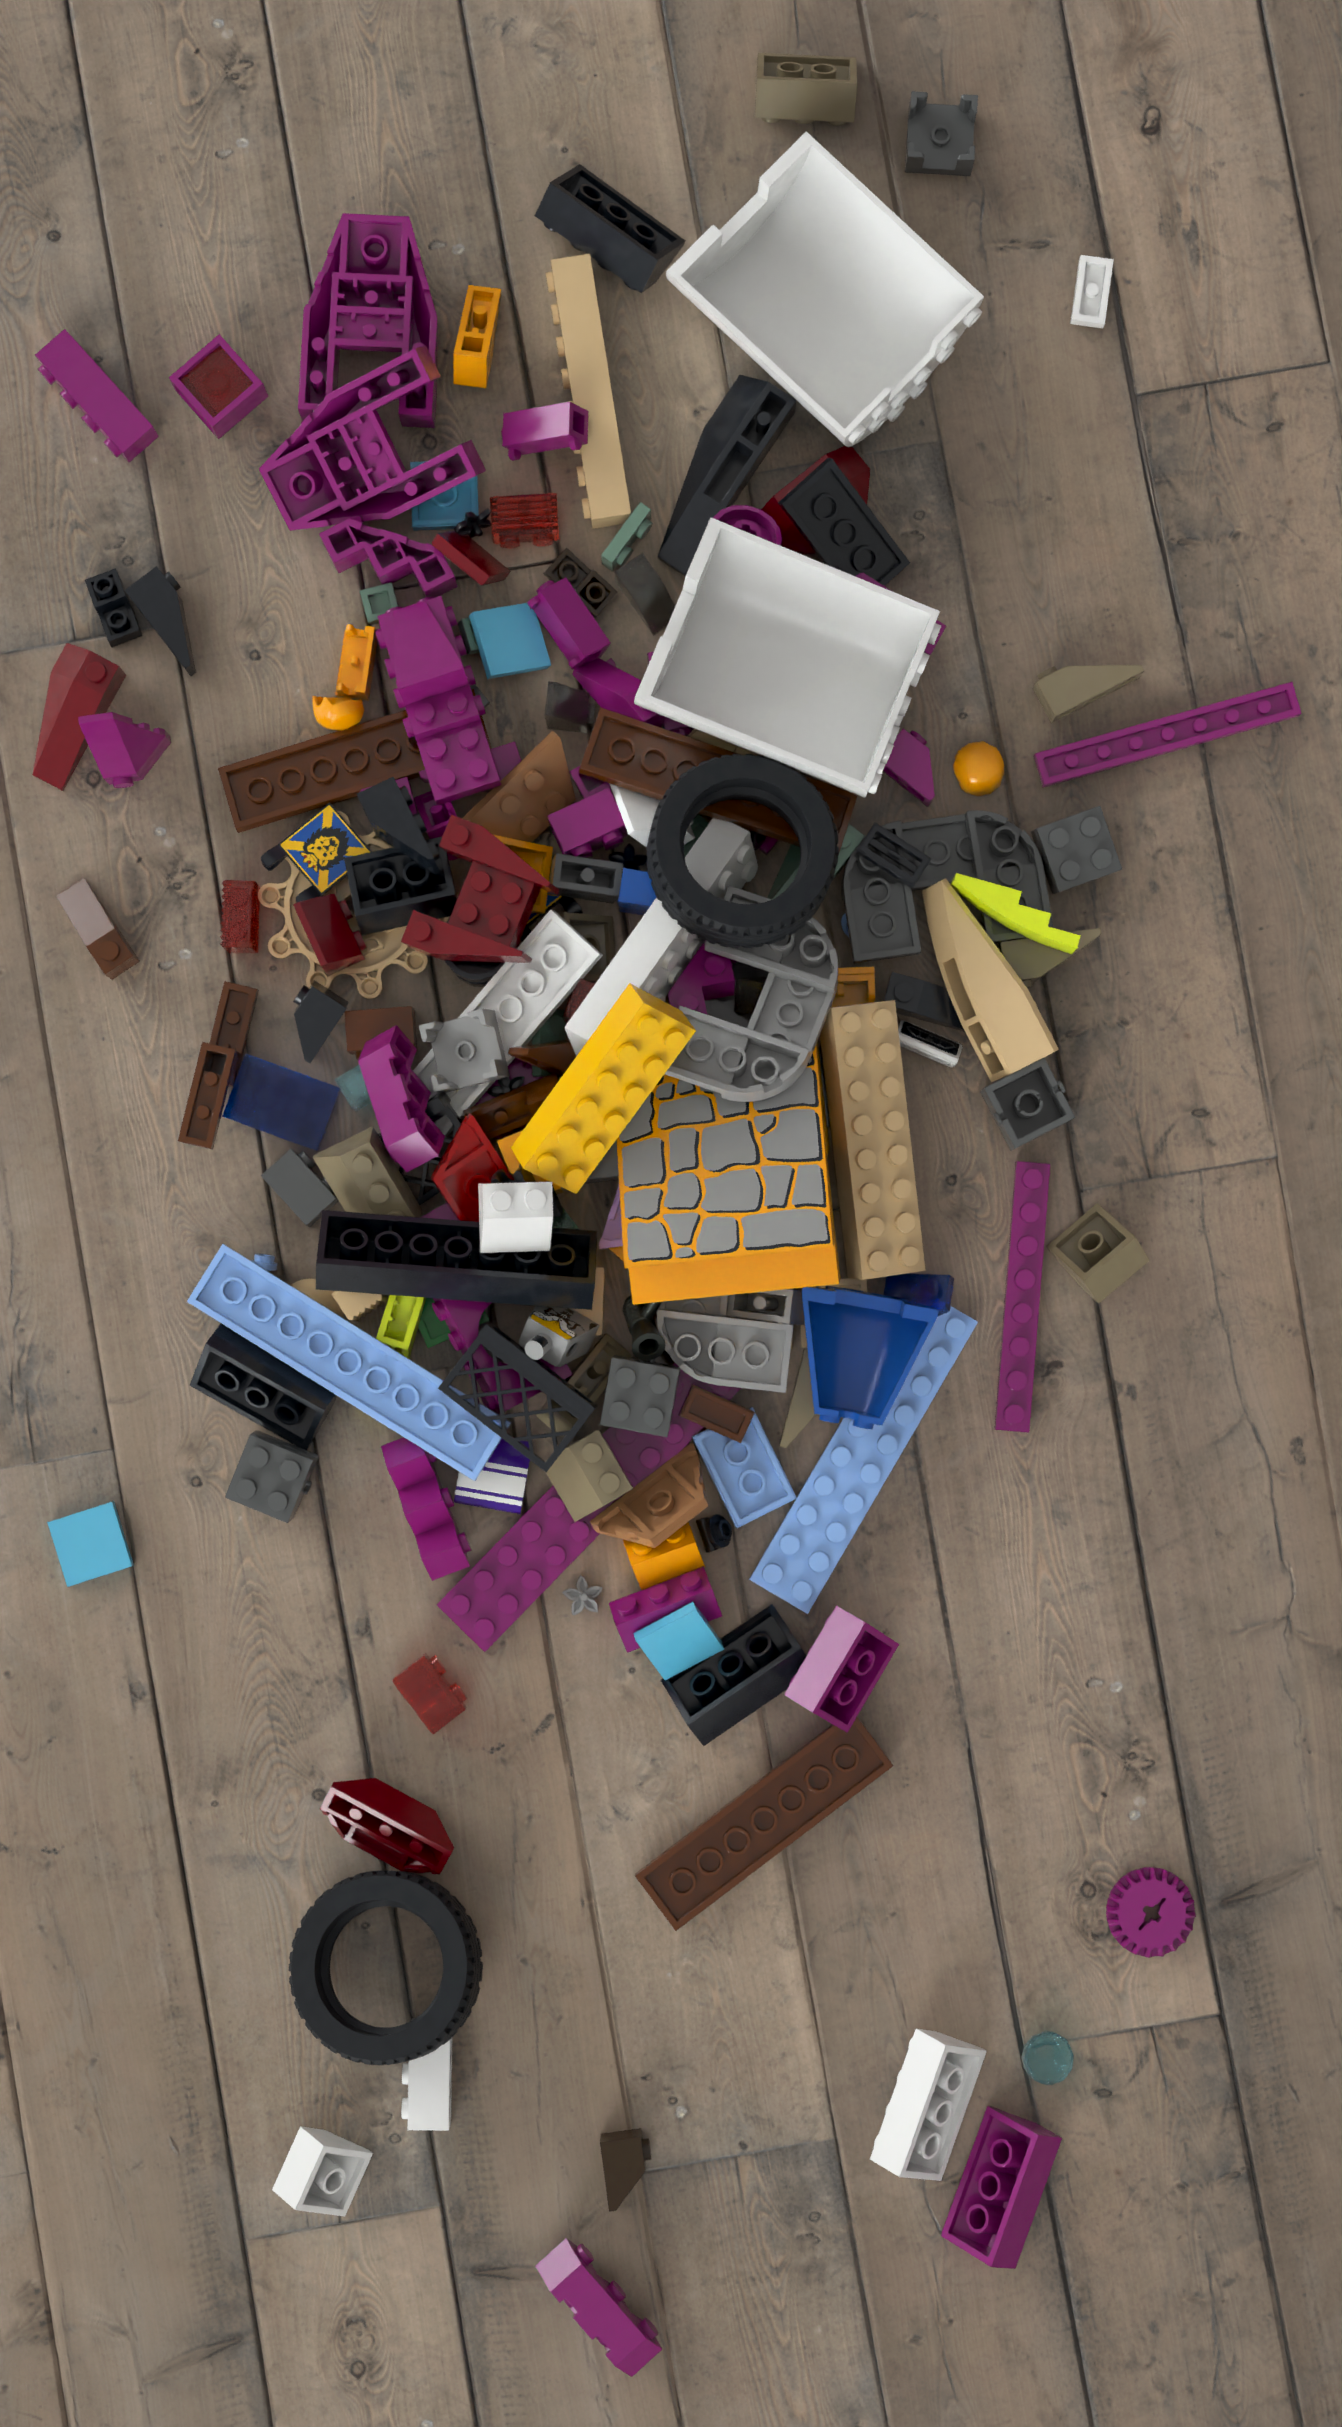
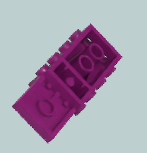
M442 596L435 598L424 597L416 604L404 608L393 607L387 610L385 614L377 616L381 628L375 630L380 648H387L390 658L384 659L390 679L396 677L398 688L393 689L399 708L405 707L408 717L403 719L408 738L415 737L437 806L500 786L499 775L480 718L486 712L480 694L473 696L471 686L476 684L471 665L464 666L461 656L467 655L461 635L455 637L452 629L453 626L458 625L452 605L445 607Z

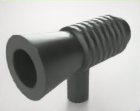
M631 1295L626 1298L622 1310L629 1332L632 1335L633 1355L640 1360H653L659 1357L665 1350V1340L656 1329L653 1318L662 1302L633 1305Z

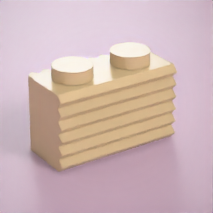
M344 1291L332 1293L333 1298L347 1319L360 1321L361 1317H366V1313H371L372 1309L377 1310V1305L382 1306L383 1301L387 1302L389 1298L384 1294Z

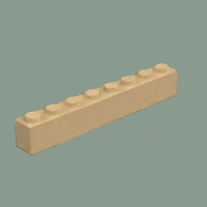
M590 254L551 259L552 272H546L548 292H555L557 304L551 305L553 324H560L562 336L556 337L558 356L566 358L567 368L561 369L564 390H571L572 401L567 402H572L589 411L588 444L582 445L580 450H574V454L581 453L582 466H576L579 487L586 486L587 498L581 499L584 519L591 518L592 529L621 525L631 515L591 256Z

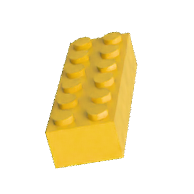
M629 983L511 1146L522 1168L577 1194L696 1032L684 1013Z

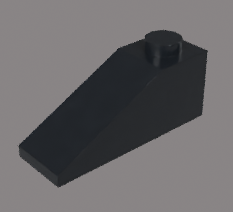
M156 566L129 586L125 592L188 674L192 676L196 673L183 601L176 592L181 587L169 571L163 575Z
M895 972L890 974L883 1001L895 1000L897 1014L965 1032L947 992V988Z

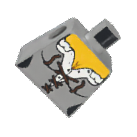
M536 1306L525 1324L518 1343L525 1348L527 1356L531 1359L538 1360L542 1358L554 1366L561 1367L589 1351L599 1324L571 1308Z

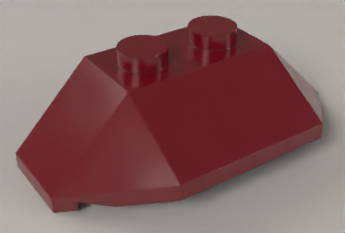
M843 446L822 456L773 495L761 509L771 516L779 526L782 547L799 554L816 553L778 502L827 458L834 460L867 504L870 468L852 446Z
M377 1778L333 1782L320 1807L321 1812L328 1816L331 1825L343 1840L403 1872H431L432 1874L440 1875L454 1850V1846L436 1810Z

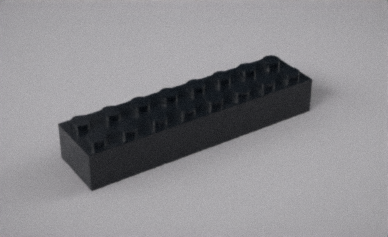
M322 1210L316 1260V1289L592 1310L596 1274L597 1231L552 1227L550 1251L480 1253L479 1222Z

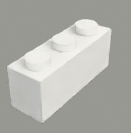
M452 2038L437 2050L423 2057L410 2060L408 2063H403L402 2084L408 2085V2098H402L401 2116L402 2119H408L407 2130L449 2131L452 2104Z

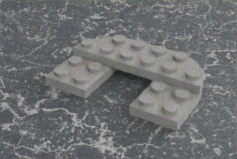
M728 886L723 900L738 904H757L770 901L771 899ZM813 917L806 921L805 925L794 934L786 935L785 939L770 945L763 944L762 947L744 948L740 946L739 948H732L706 941L705 951L768 971L769 974L747 1028L680 1006L679 1010L684 1013L696 1032L671 1064L665 1075L721 1093L722 1099L736 1102H753L773 1097L790 1087L802 1075L810 1061L838 985L836 949L827 936L825 928Z
M729 1295L664 1301L657 1309L658 1331L665 1340L666 1352L685 1373L699 1381L713 1385L786 1393L794 1324L726 1317Z

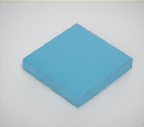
M426 461L410 462V470ZM478 475L413 507V531L454 529L458 523L465 520L466 512H473L478 516Z
M527 603L474 611L469 615L487 679L548 669L551 666L538 617Z
M114 1501L47 1522L67 1587L134 1566Z
M694 1602L633 1633L637 1644L664 1680L724 1650L722 1641Z

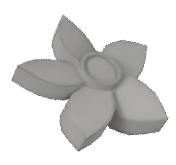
M580 1575L576 1583L577 1589L569 1588L562 1592L568 1599L573 1601L571 1611L572 1615H576L584 1609V1606L589 1611L598 1612L597 1603L592 1598L597 1597L603 1587L591 1586L588 1588L587 1581Z

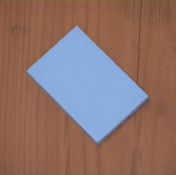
M754 1413L741 1443L710 1429L692 1436V1440L735 1528H739L797 1499L756 1413Z

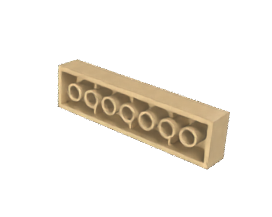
M895 1000L830 1007L820 1033L848 1278L867 1280L926 1271Z

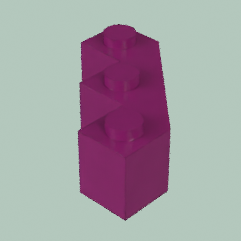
M347 519L319 533L338 573L369 559L382 585L390 582L394 583L413 573L425 597L435 598L457 588L455 576L444 555L431 544H423L394 532L369 527L353 519Z
M705 940L668 992V1004L677 1009L683 1006L707 1014L706 1000L734 995L735 978L731 963L738 961L705 951Z
M395 1025L365 1042L358 1062L385 1147L390 1157L399 1163L406 1172H409L439 1156L445 1135L425 1113L431 1092L411 1069L417 1049L400 1028Z
M404 1437L382 1445L381 1448L387 1470L398 1490L404 1515L415 1535L421 1560L431 1580H436L469 1567L467 1552L472 1551L466 1533H460L450 1509V1507L455 1506L448 1487L442 1488L433 1462L437 1461V1457Z
M566 2238L536 2265V2268L549 2291L559 2303L564 2300L567 2306L571 2308L574 2313L573 2319L592 2340L597 2338L606 2348L607 2352L605 2355L612 2364L632 2377L662 2350L656 2339L659 2333L649 2319L645 2317L642 2320L630 2312L623 2301L626 2298V2294L615 2281L609 2283L597 2274L591 2264L594 2258L590 2251L583 2244L577 2246Z

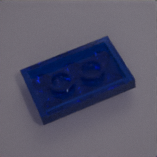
M245 1053L222 1117L318 1152L341 1088Z

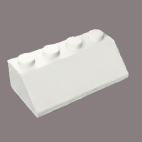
M916 2029L909 2042V2049L902 2069L897 2076V2083L892 2098L887 2105L886 2115L880 2132L875 2139L870 2160L898 2177L941 2181L987 2051L937 2031Z

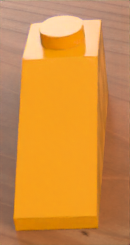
M468 285L453 353V384L487 388L501 289Z

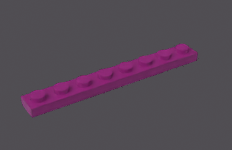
M1293 682L1038 752L1034 754V759L1042 787L1044 788L1295 718L1302 713Z
M1015 1162L994 1430L1027 1433L1030 1431L1050 1164Z

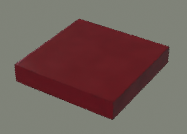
M455 530L438 533L431 542L432 546L481 586L504 581L511 572L468 535L457 534Z

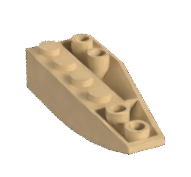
M945 878L922 890L928 927L947 992L960 1023L990 1081L994 1082L1059 1050L1028 988L948 880Z

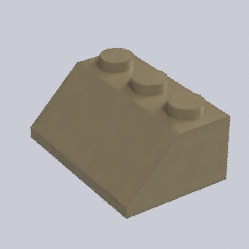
M758 53L755 118H761L763 121L770 123L779 122L781 119L794 120L800 124L827 121L835 126L845 125L847 122L854 123L857 91L856 57Z
M374 1127L368 1128L313 1155V1159L345 1212L421 1217L422 1209Z

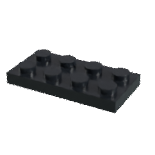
M827 458L778 502L826 565L853 576L865 573L885 586L910 564L909 560L831 458Z

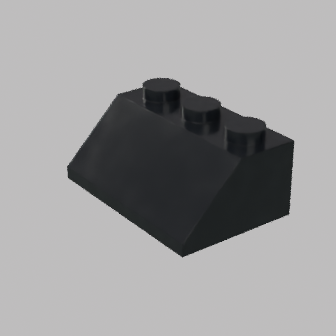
M442 837L432 839L441 857L435 860L440 871L436 875L394 847L344 858L355 917L362 935L407 926L413 910L436 919L451 916L458 898L448 854L439 847Z

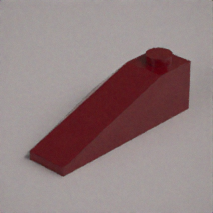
M66 643L50 674L33 776L64 791L88 747V743L79 725L78 717L107 712L126 677L120 666L90 650Z

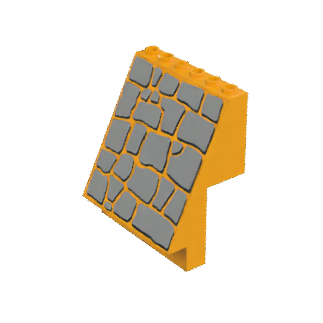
M818 1041L802 1075L783 1092L764 1100L736 1102L722 1099L721 1093L664 1074L617 1138L623 1258L624 1269H629L633 1305L839 1284L840 1271L827 1162L830 1147Z

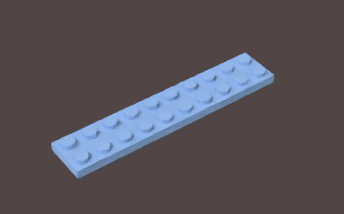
M225 1244L221 1245L187 1300L189 1304L473 1481L477 1480L502 1439L438 1389L444 1380ZM449 1386L459 1395H467L454 1386ZM473 1398L466 1399L469 1403L475 1406ZM480 1403V1411L486 1416L499 1415ZM501 1419L493 1420L502 1427ZM506 1419V1424H507V1429H508L509 1426H510V1424H511L512 1422H510V1421H508V1420Z
M921 1288L917 1290L910 1304L917 1306V1303L934 1307L939 1310L938 1317L883 1425L874 1424L873 1429H864L853 1426L854 1419L843 1418L800 1490L797 1499L793 1502L749 1578L752 1582L806 1614L809 1613L978 1323L976 1320Z

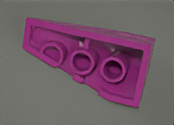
M114 712L78 717L81 730L103 779L109 785L113 784L114 788L131 787L134 785L133 781L143 780L171 743L170 736L165 729L154 728L152 732L150 731L149 724L144 722L134 724L132 718Z

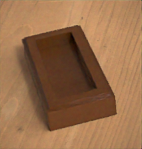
M692 1384L678 1415L741 1443L755 1412Z

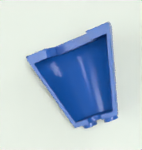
M819 1286L803 1287L802 1301L814 1414H820L819 1420L831 1423H839L840 1417L854 1419L853 1426L864 1429H873L874 1424L883 1425L938 1317L939 1310L925 1304L917 1303V1306L911 1305L905 1299L835 1286H826V1289L818 1288Z

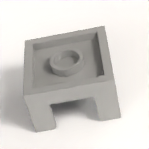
M479 1009L468 1012V1016L446 1022L434 1021L419 1025L422 1041L432 1044L438 1075H431L434 1092L447 1093L510 1077L495 1010Z

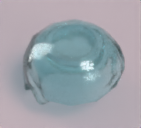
M1043 2031L1032 2035L1025 2043L1021 2059L1023 2068L1034 2081L1044 2085H1054L1065 2080L1072 2071L1074 2055L1067 2039L1055 2032Z

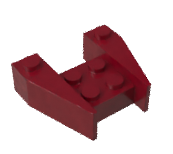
M451 814L439 847L449 855L466 860L472 864L449 922L446 923L413 910L401 942L414 950L440 960L531 963L532 958L523 951L517 950L540 889L558 895L559 889L483 826Z

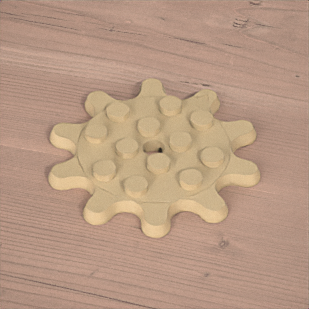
M337 811L351 827L348 816L344 812ZM374 831L366 836L358 835L372 852L392 848L391 845L377 837ZM286 857L285 860L291 866V875L288 880L279 884L267 883L259 889L258 899L264 907L280 910L285 917L284 928L279 933L273 935L268 942L269 952L272 956L280 959L294 953H301L307 956L310 961V970L306 977L308 988L315 980L329 989L335 977L340 974H347L355 979L357 989L362 997L374 999L382 992L381 975L384 968L388 965L399 964L413 974L421 973L427 967L428 959L426 954L414 950L401 942L407 927L403 926L362 935L367 946L366 949L362 950L365 960L328 976L320 966L293 906L296 903L297 895L312 886L290 859ZM346 876L323 896L334 893L339 902L344 899L347 901L351 898L348 877ZM354 914L353 918L348 920L353 932L360 931ZM448 916V917H444V918H439V920L444 921V922H447L448 919H449V916Z

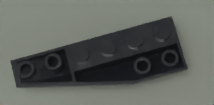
M739 375L703 428L657 556L659 560L686 576L710 517L713 518L720 510L730 507L735 503L794 415L796 399L768 381Z

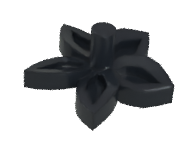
M489 508L478 516L473 512H466L465 520L456 525L454 528L455 532L461 535L468 534L470 538L482 536L481 528L492 526L491 521L487 519L491 513Z
M629 843L624 848L623 853L614 852L609 854L608 858L612 862L623 863V868L641 871L639 866L645 864L648 857L646 855H635V849Z
M509 1077L498 1079L500 1086L492 1087L487 1093L497 1097L517 1089L523 1085L525 1077H515L512 1080Z

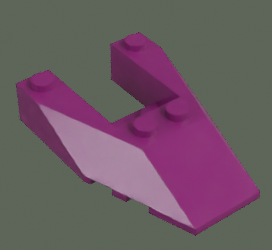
M342 213L327 250L328 255L322 270L318 273L315 280L314 290L303 310L298 411L302 421L319 406L328 393L338 389L340 349L402 352L403 355L415 348L426 345L437 367L438 318L409 216ZM437 379L399 398L398 415L402 427L435 428Z
M426 345L415 348L328 393L319 406L301 422V425L259 468L290 531L337 525L347 519L359 522L391 519L486 471L472 440L462 443L406 471L377 412L378 409L441 377Z

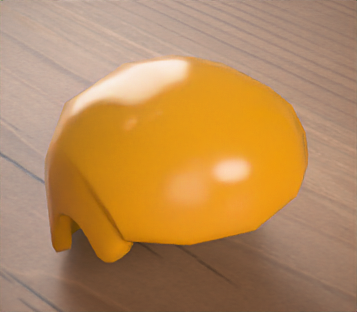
M312 696L314 717L317 723L326 729L343 731L357 725L364 714L362 699L352 700L348 697Z
M984 741L967 743L958 750L953 763V771L960 788L965 793L977 797L989 795L1001 785L1004 776V761L995 746Z

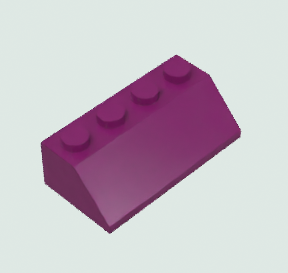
M987 2106L941 2236L990 2267L1016 2269L1062 2137L1037 2123L992 2106Z

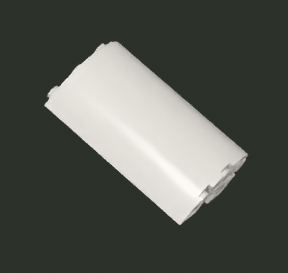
M807 131L760 177L757 193L720 230L712 225L666 271L668 281L846 447L853 446L871 433L876 432L887 419L891 422L896 420L905 408L903 404L910 396L916 399L927 386L925 381L939 363L942 364L948 359L955 349L953 347L965 329L971 327L981 316L982 311L979 307L984 298L975 287Z
M710 517L686 574L680 597L663 637L660 636L636 693L634 704L865 798L868 792L875 794L879 785L882 771L894 747L893 744L900 729L899 726L912 699L906 693L910 685L913 687L917 686L930 656L924 653L927 643L934 645L941 625L936 624L940 611Z

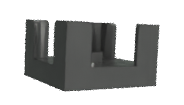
M912 91L908 108L905 172L971 176L975 159V145H973L978 95H961L959 105L927 104V92Z

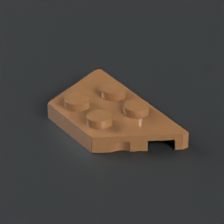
M554 731L549 733L500 781V786L494 787L462 819L483 826L492 835L532 843L550 826L548 815L571 805L576 800L561 738Z
M690 1443L677 1455L637 1484L632 1490L628 1491L592 1519L590 1523L597 1533L655 1548L707 1508L708 1500L701 1462L695 1445Z

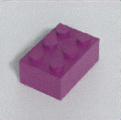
M836 1605L832 1614L827 1618L824 1628L815 1643L808 1650L807 1656L798 1672L792 1677L784 1695L848 1733L899 1644Z

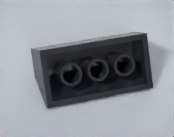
M580 164L550 182L535 214V217L544 222L547 229L562 235L570 241L575 249L590 254L601 268L613 272L624 281L626 286L633 290H638L640 293L657 282L686 241Z
M222 1323L206 1342L190 1382L191 1387L305 1450H308L337 1397L331 1391Z
M773 1604L721 1638L724 1650L667 1680L661 1679L662 1684L687 1726L703 1746L787 1690L792 1677L798 1672L807 1656Z

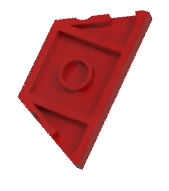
M468 1114L464 1118L430 1177L456 1218L461 1221L479 1222L478 1184L491 1183L492 1175L499 1169H503L507 1176L514 1180L472 1114Z

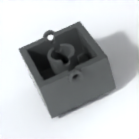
M1101 806L1031 831L1034 843L1042 858L1044 871L1052 894L1122 870Z
M1045 1058L1010 1074L980 1091L1010 1151L1076 1118L1063 1094L1066 1091L1060 1080L1056 1081Z
M614 1355L611 1359L600 1425L668 1437L681 1370L679 1366L654 1362L655 1359L644 1361Z
M256 1430L249 1435L225 1498L289 1523L295 1517L303 1495H307L312 1482L309 1480L319 1455Z

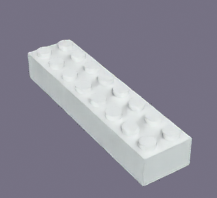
M715 818L711 820L685 857L687 868L693 878L705 890L721 899H724L728 886L741 889L746 881L750 882L754 878L758 869L750 832L731 822ZM657 898L564 1027L576 1056L629 983L665 1002L666 995L705 940L698 938L696 934L687 932L685 928L678 925V921L668 915V912L662 907V901Z

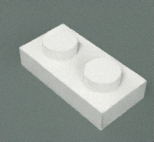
M1086 255L1080 256L1070 324L1103 329L1114 259Z

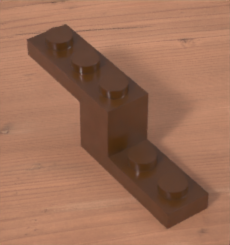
M224 981L210 1042H202L178 1138L179 1142L213 1150L228 1087L235 1088L257 1001L258 989Z
M555 1072L463 1110V1117L465 1118L468 1114H472L487 1138H494L528 1124L560 1079Z

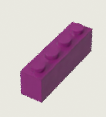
M66 329L61 331L35 354L41 364L37 369L50 385L55 381L63 389L59 393L72 409L78 406L85 413L81 417L82 420L94 433L98 430L103 433L107 438L103 443L116 458L122 454L128 462H131L159 437L151 423Z

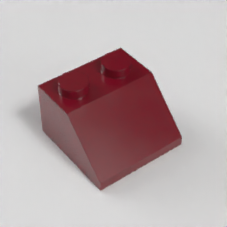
M333 893L293 904L320 966L328 976L365 960L362 950L366 949L367 946L360 931L353 932L348 920L353 918V915L345 899L339 902Z

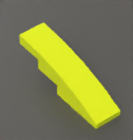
M956 873L953 877L951 886L977 909L1006 928L1037 943L1069 954H1073L1078 948L1081 935L1048 927L1051 913L1020 905L1019 900L1022 891Z
M389 1295L376 1339L405 1357L410 1358L426 1298Z

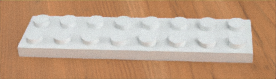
M552 909L549 910L517 948V950L523 951L532 958L531 963L505 962L458 1017L468 1016V1012L479 1009L495 1010L507 1066L515 1058L508 1055L509 1048L525 1046L603 956ZM431 1049L413 1070L431 1092L429 1099L439 1093L434 1092L431 1075H438L433 1049ZM496 1080L446 1093L451 1099L450 1105L461 1120L464 1118L463 1110L473 1107ZM447 1115L436 1121V1126L445 1136H448L453 1131L454 1125Z

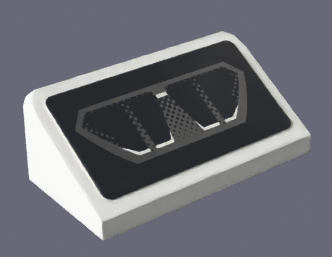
M902 1020L898 1026L900 1047L950 1068L957 1064L962 1050L960 1043L908 1021Z

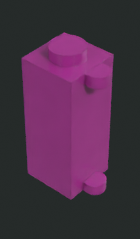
M564 402L503 413L502 446L508 449V456L512 461L519 460L521 455L570 447L573 451L580 450L582 445L588 444L589 411L572 402Z
M565 577L556 583L550 580L541 585L536 590L538 595L531 598L527 604L530 609L534 610L568 660L570 668L575 670L597 658H601L611 642L568 579Z

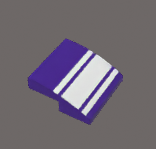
M501 1439L476 1481H473L461 1472L458 1473L454 1503L521 1514L530 1459L504 1439ZM520 1441L529 1448L528 1441Z

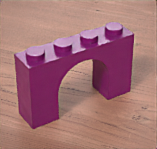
M433 1298L435 1302L432 1303V1307L440 1321L445 1320L451 1331L448 1333V1337L456 1351L461 1350L464 1355L479 1334L478 1327L482 1313L492 1302ZM481 1344L473 1354L475 1369L494 1367L493 1358L485 1351ZM542 1358L539 1359L563 1379L573 1375L567 1364L557 1367ZM469 1361L464 1366L465 1370H470ZM498 1361L499 1366L507 1365L505 1363ZM513 1368L499 1370L502 1390L521 1388L520 1376ZM495 1371L476 1373V1380L483 1392L497 1391ZM525 1378L526 1387L535 1386ZM540 1389L527 1391V1399L542 1391ZM522 1392L503 1394L505 1411L523 1402ZM498 1395L481 1397L484 1406L500 1414Z

